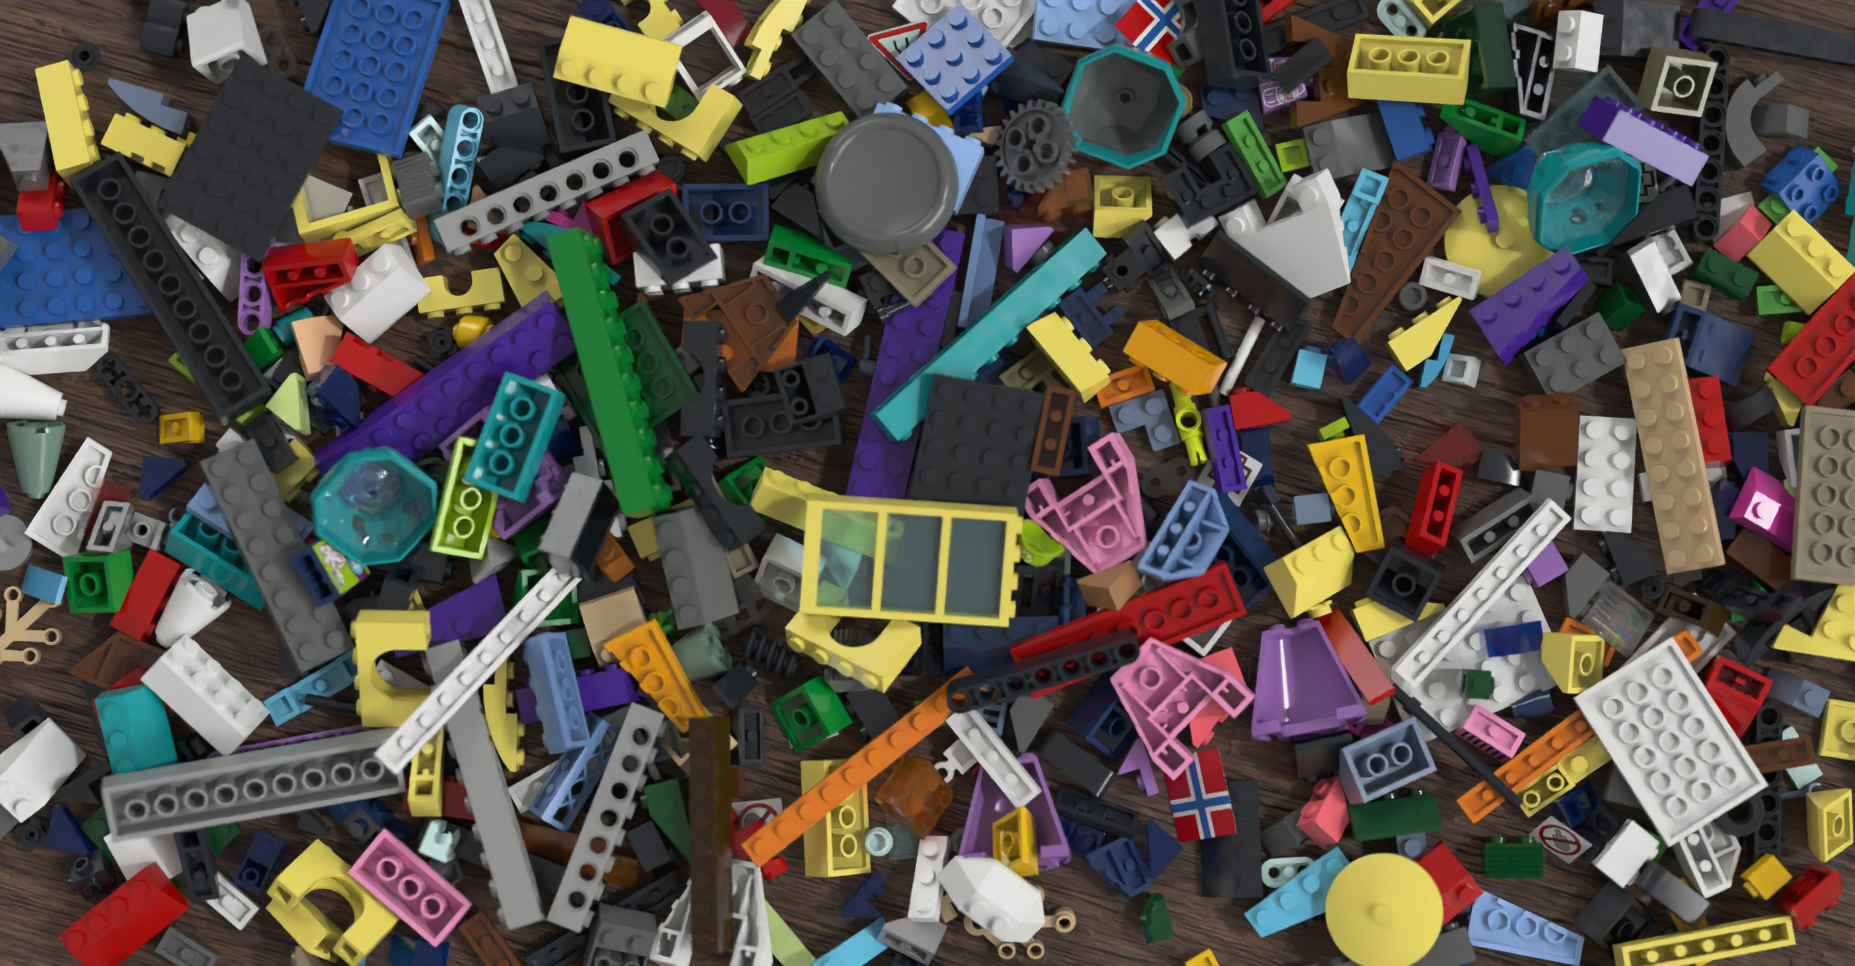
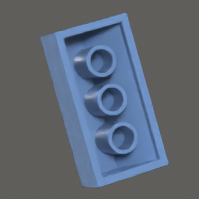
M565 632L542 633L523 641L525 647L523 649V658L525 663L529 665L531 673L529 683L531 690L536 694L538 703L536 705V713L538 719L543 724L544 733L542 738L544 746L549 750V754L562 753L592 745Z

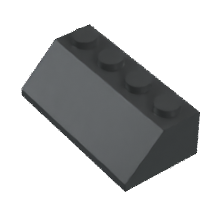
M696 505L661 511L653 516L652 521L678 630L708 624L739 613L740 610L725 547L719 542L718 536L710 524L703 519L699 508Z

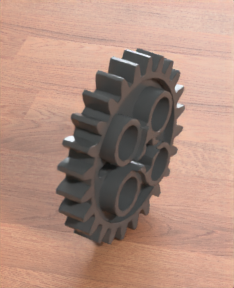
M1038 99L1037 102L1028 100L1027 106L1018 104L1019 112L1010 110L1012 119L1010 121L1002 120L1006 126L1005 130H997L1002 138L1001 140L994 141V144L1000 146V150L994 152V156L1001 157V160L996 163V167L1003 169L1000 176L1008 178L1007 184L1015 186L1017 190L1032 194L1035 191L1044 193L1045 188L1053 190L1054 181L1063 183L1062 173L1070 175L1071 172L1067 167L1068 163L1076 164L1071 155L1072 153L1079 152V149L1073 147V143L1080 139L1072 135L1076 131L1077 126L1069 124L1073 117L1066 115V109L1058 107L1056 103Z

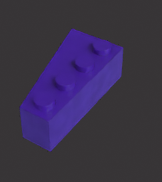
M1565 246L1471 309L1470 313L1498 356L1508 365L1514 359L1513 355L1532 340L1531 336L1542 325L1545 326L1552 319L1551 315L1561 305L1564 306L1589 280V277L1569 248Z
M496 574L426 610L430 611L431 639L427 649L458 639L463 643L487 637L506 617ZM394 650L397 659L425 652V650Z
M619 663L604 666L605 672L595 674L594 668L577 672L578 677L576 681L584 712L645 699V697L637 695L640 683L629 671L627 672L622 668ZM526 682L524 683V689L515 690L522 724L540 721L536 713V705L538 704L536 694L531 690L530 683Z

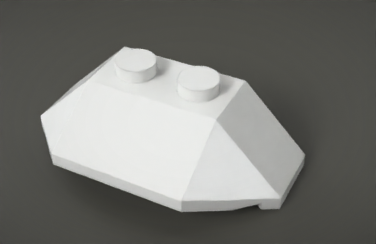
M165 210L161 212V217L177 242L230 303L239 297L241 252Z
M97 320L0 330V363L15 368L27 375L86 371L108 351L110 327L108 324Z
M1712 820L1672 845L1683 872L1703 898L1731 887L1732 877L1741 850L1736 836L1725 834L1717 828Z
M955 856L937 875L938 880L956 907L1003 942H1028L1045 924L1041 891L997 859Z

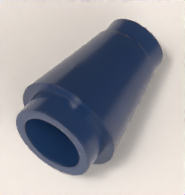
M1539 689L1511 703L1515 719L1549 716L1548 713L1555 712L1549 690L1541 691Z

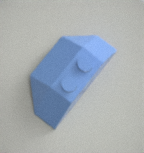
M1192 480L1188 481L1137 566L1138 571L1163 581L1204 575L1229 532V526L1215 489Z

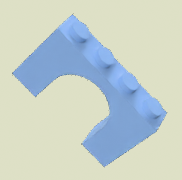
M878 102L873 114L883 112L904 113L901 112V107L893 103L887 102L886 105ZM913 113L911 117L933 128L943 138V141L953 154L959 175V193L953 212L954 215H957L983 158L984 147H981V142L970 136H965L964 139L954 135L955 131L941 124L937 128L928 124L929 120Z

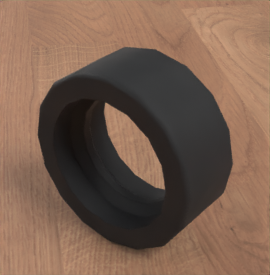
M1764 386L1724 410L1726 425L1732 433L1754 422L1779 405L1770 388Z

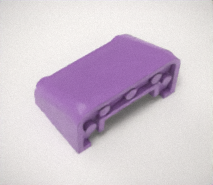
M492 405L481 410L439 445L445 460L449 464L451 463L457 436L480 439ZM548 447L525 504L500 494L498 495L495 507L497 512L493 515L492 526L495 532L501 535L504 540L512 537L559 504L563 486L569 481V477Z

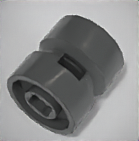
M1201 110L1187 119L1174 131L1182 144L1189 145L1188 152L1196 164L1203 161L1209 153L1227 143L1218 129L1211 128L1213 122L1205 110Z

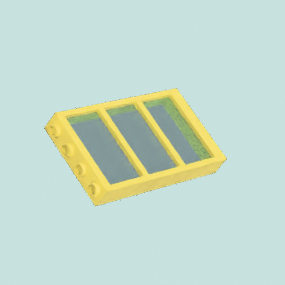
M808 493L800 613L1008 627L1009 618L1015 617L1016 602L1011 600V591L1017 590L1018 573H1013L1014 562H1019L1020 545H1015L1016 534L1022 533L1023 517L1018 516L1017 507Z

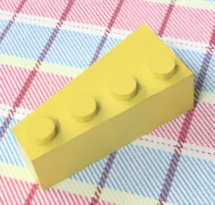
M68 60L37 68L35 72L56 171L72 188L69 179L101 162L94 136V128L88 114V101L81 88V85L84 84L82 74L78 68L75 69Z

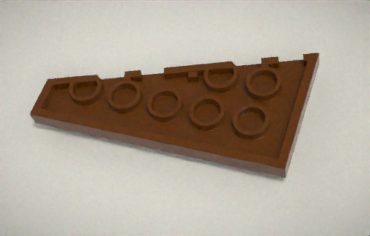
M1394 159L1388 175V183L1379 205L1376 207L1350 277L1351 282L1346 288L1332 326L1335 332L1353 346L1462 213L1460 209L1396 159Z

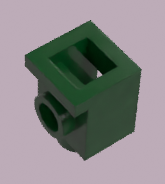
M1462 669L1460 697L1489 700L1490 694L1494 692L1495 679L1491 677L1492 671Z

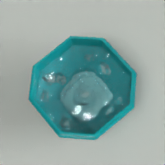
M1597 142L1575 143L1542 154L1535 162L1534 171L1526 190L1528 200L1527 219L1534 241L1553 253L1567 246L1572 254L1612 243L1638 214L1642 173L1640 163L1614 145Z
M387 446L347 453L323 476L311 495L314 533L361 566L401 561L435 525L438 515L436 482L420 470L417 465L399 453L398 450H393Z

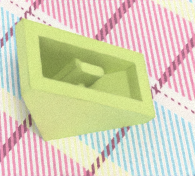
M293 373L288 376L266 407L296 431L304 435H310L306 378Z

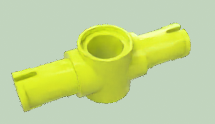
M1171 382L1169 387L1171 388L1175 403L1173 411L1176 418V430L1182 442L1186 444L1190 465H1198L1197 456H1199L1200 463L1204 464L1209 460L1202 441L1204 434L1201 426V415L1196 408V404L1192 403L1191 397L1179 392L1176 389L1178 385ZM1186 417H1191L1196 421V425L1186 428L1181 424V421Z

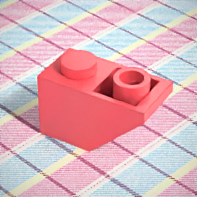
M1214 698L1188 723L1190 742L1196 748L1201 744L1205 747L1215 734L1212 728L1217 721L1222 724L1229 715Z
M1339 776L1321 779L1315 784L1313 788L1314 793L1309 802L1303 807L1301 817L1297 823V826L1319 846L1338 843L1350 820L1344 789Z

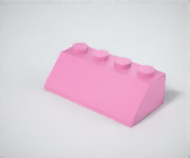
M386 828L382 830L348 871L351 876L434 947H437L445 940L473 904Z

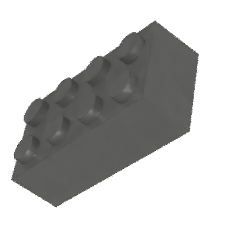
M836 0L830 2L791 34L794 44L856 119L873 114L878 102L886 105L887 102L894 104L908 92L907 85Z

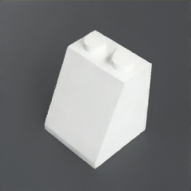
M221 0L211 6L200 7L195 13L187 16L192 66L216 85L227 81L241 54L262 66L267 64L250 5L245 0Z

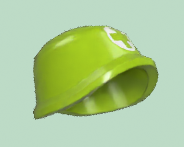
M1030 519L1023 521L1022 533L1018 535L1015 545H1020V557L1026 563L1036 567H1043L1064 552L1063 544L1051 537L1040 524Z

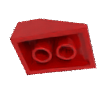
M1812 864L1779 893L1777 899L1771 904L1780 914L1790 915L1794 929H1808L1817 921L1815 916L1822 910H1830L1838 903L1839 899L1837 897L1843 893L1840 874L1836 870Z

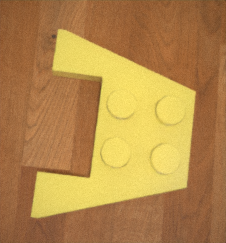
M1835 585V592L1829 597L1810 636L1785 624L1777 632L1770 647L1778 650L1855 661V586Z

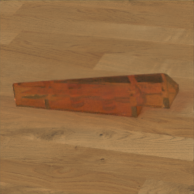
M517 819L526 849L568 866L580 833L564 832L558 828ZM595 837L592 840L591 845L595 852L603 853L606 850L607 844L604 839ZM613 850L611 856L616 857L610 874L605 872L602 879L631 891L636 886L641 863L638 858L616 854ZM584 864L581 871L593 876L596 875V870L591 864Z

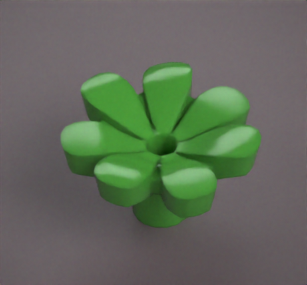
M669 609L667 612L661 610L658 613L653 612L649 615L648 621L655 618L666 639L667 634L671 637L677 634L678 630L673 627L677 625L674 609Z

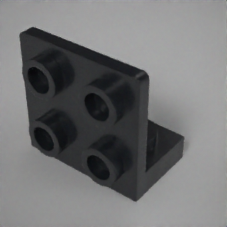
M877 618L876 639L892 619ZM907 620L920 627L922 644L897 676H942L943 623Z

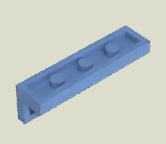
M977 214L958 330L966 329L991 305L1005 221L985 218L986 215Z
M591 711L588 712L585 719L592 745L563 752L528 808L535 815L564 832H567L604 773L621 731ZM610 730L616 735L610 745L602 747L601 739L606 731ZM597 756V766L595 769L587 771L586 763L590 758ZM582 781L583 788L580 793L571 796L573 784ZM567 805L568 812L562 822L554 819L553 816L558 808Z

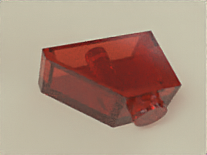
M1460 422L1413 459L1416 463L1432 465L1439 460L1456 468L1463 464L1468 468L1480 458L1477 453L1483 448L1464 423Z

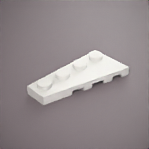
M87 437L24 534L62 557L78 553L112 451Z

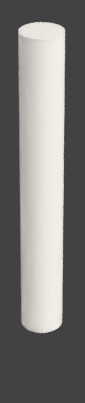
M1254 317L1219 388V394L1228 397L1265 323L1264 319Z

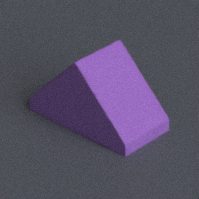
M1043 223L1004 225V266L1018 273L1054 230Z

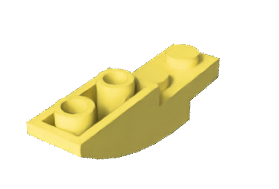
M774 0L767 7L744 43L745 46L753 49V53L746 66L747 72L743 74L744 77L754 81L761 80L762 77L767 75L771 67V62H769L773 51H777L782 42L781 32L784 34L793 33L794 30L796 31L800 27L804 17L801 13L805 4L808 5L811 0Z
M508 656L495 670V684L483 685L486 719L494 745L509 771L517 772L520 771V765H524L525 750L520 748V737L525 736V724L521 723L520 713H509V708H514L515 701L514 691H510V679L515 678V662H510V656Z
M1596 734L1592 735L1516 792L1524 800L1520 807L1528 818L1576 786V783L1611 760Z

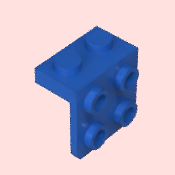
M1799 144L1758 183L1764 192L1781 199L1789 213L1795 210L1810 225L1842 194V187L1821 155Z

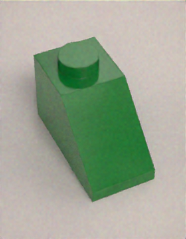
M265 327L259 328L243 343L261 373L266 368L272 367L287 353L274 331Z

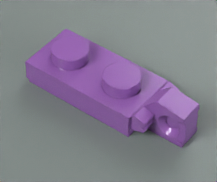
M1447 124L1443 132L1438 133L1426 184L1434 190L1455 192L1467 138L1449 124Z

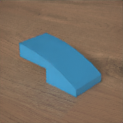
M1443 333L1437 344L1434 360L1425 359L1422 361L1416 389H1425L1439 374L1450 353L1454 335Z
M28 564L21 592L60 605L68 577Z

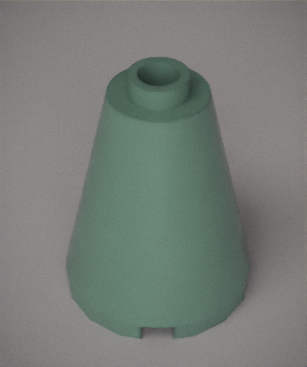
M16 420L7 422L6 430L21 491L27 493L28 498H44L45 493L51 492L66 430L65 424L62 421L37 420V422Z
M712 622L696 626L671 646L690 682L725 675L733 669L728 646L722 647L719 639L723 638V636Z

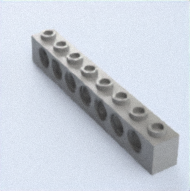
M645 129L434 220V225L447 254L454 252L455 256H459L472 250L471 244L481 241L482 245L496 240L498 238L497 233L507 229L508 233H512L525 227L523 222L534 218V221L538 222L551 216L549 211L560 207L561 211L573 207L577 204L576 199L586 195L587 199H591L602 194V188L612 184L614 188L629 182L628 177L639 173L640 177L645 176L656 170L654 166L659 163V158ZM630 154L634 158V165L630 168L623 167L619 163V156ZM596 165L605 166L608 170V176L604 179L596 178L592 172L593 167ZM577 176L582 181V187L579 190L569 189L566 184L567 178ZM545 187L552 188L556 193V198L551 202H546L540 197V191ZM517 199H525L528 201L530 209L525 213H519L514 209L513 203ZM491 210H498L502 213L504 219L500 224L494 225L487 220V214ZM466 221L473 222L477 227V232L472 236L464 235L460 230L462 223Z
M636 702L631 703L547 918L548 921L576 932H581L583 927L589 928L595 913L590 910L594 899L600 900L605 888V884L601 883L605 872L610 874L616 857L611 855L615 845L621 846L626 834V830L622 829L625 819L631 820L637 803L633 802L636 791L642 792L648 776L643 775L647 764L652 765L657 755L658 749L654 748L658 737L663 738L669 722L664 721L666 714ZM639 728H644L649 733V740L644 745H640L634 740V733ZM628 755L635 756L638 760V768L634 772L627 771L623 766V761ZM617 782L624 783L628 788L627 796L624 799H619L613 794V786ZM607 809L613 810L617 815V822L613 826L606 825L602 820L603 812ZM595 837H602L606 841L607 847L603 853L593 850L591 844ZM584 864H591L595 868L596 875L594 879L587 880L583 878L581 868ZM574 891H579L585 896V903L582 907H576L571 903L570 896Z

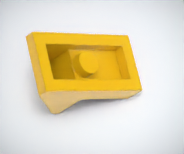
M184 412L159 416L160 444L203 443L205 441L204 416L200 415V412Z

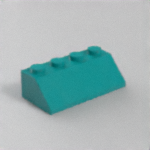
M505 372L464 481L525 504L565 402L566 395L553 388Z
M187 512L170 531L164 551L262 611L265 605L234 541Z
M146 684L104 691L96 698L95 703L113 775L179 764L164 701Z

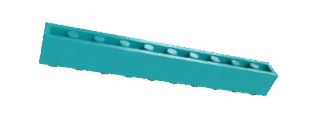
M1086 227L1075 230L1056 247V250L1047 259L1029 271L872 411L869 416L890 441L901 440L903 442L915 432L913 427L920 421H924L933 372L974 380L978 376L976 371L984 364L988 366L999 357L997 352L1002 347L1006 346L1008 348L1020 338L1018 333L1041 319L1040 313L1046 308L1051 310L1060 303L1061 298L1059 296L1066 290L1071 292L1082 282L1080 278L1087 271L1090 274L1102 265L1101 259L1107 253Z

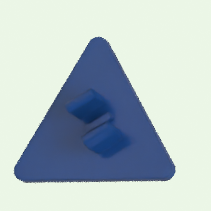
M1525 146L1485 166L1487 177L1506 184L1508 187L1513 186L1526 191L1532 173L1536 169L1533 148Z

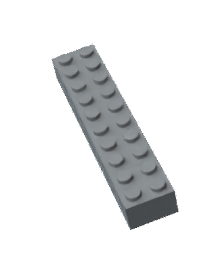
M459 639L425 650L427 657L422 658L427 675L430 674L435 682V685L431 686L432 693L468 657L465 644ZM477 689L442 727L450 733L452 739L447 741L451 757L458 759L460 768L456 769V775L460 786L466 787L468 796L464 797L467 811L475 816L477 824L472 825L477 842L483 843L485 852L481 853L484 868L485 870H491L493 880L489 881L492 895L494 898H499L502 908L497 909L502 926H507L508 930H515L546 920L547 916L498 753L489 731L480 693Z
M396 727L106 776L103 779L102 793L112 843L406 792L403 768L394 775L373 756L397 731Z

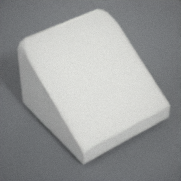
M1449 353L1445 362L1442 381L1475 388L1481 361L1475 357Z

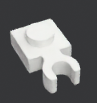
M959 738L944 751L943 754L948 760L937 762L932 771L935 773L939 768H945L948 771V775L942 780L945 784L953 778L955 769H958L963 774L978 760Z

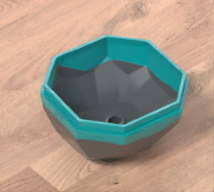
M1115 43L1078 60L1061 108L1066 109V115L1073 117L1069 124L1077 126L1076 131L1072 135L1079 137L1080 140L1073 143L1074 148L1129 170L1166 154L1186 99L1167 60L1145 50L1122 43ZM1127 92L1130 94L1131 99L1125 101L1121 98V94Z

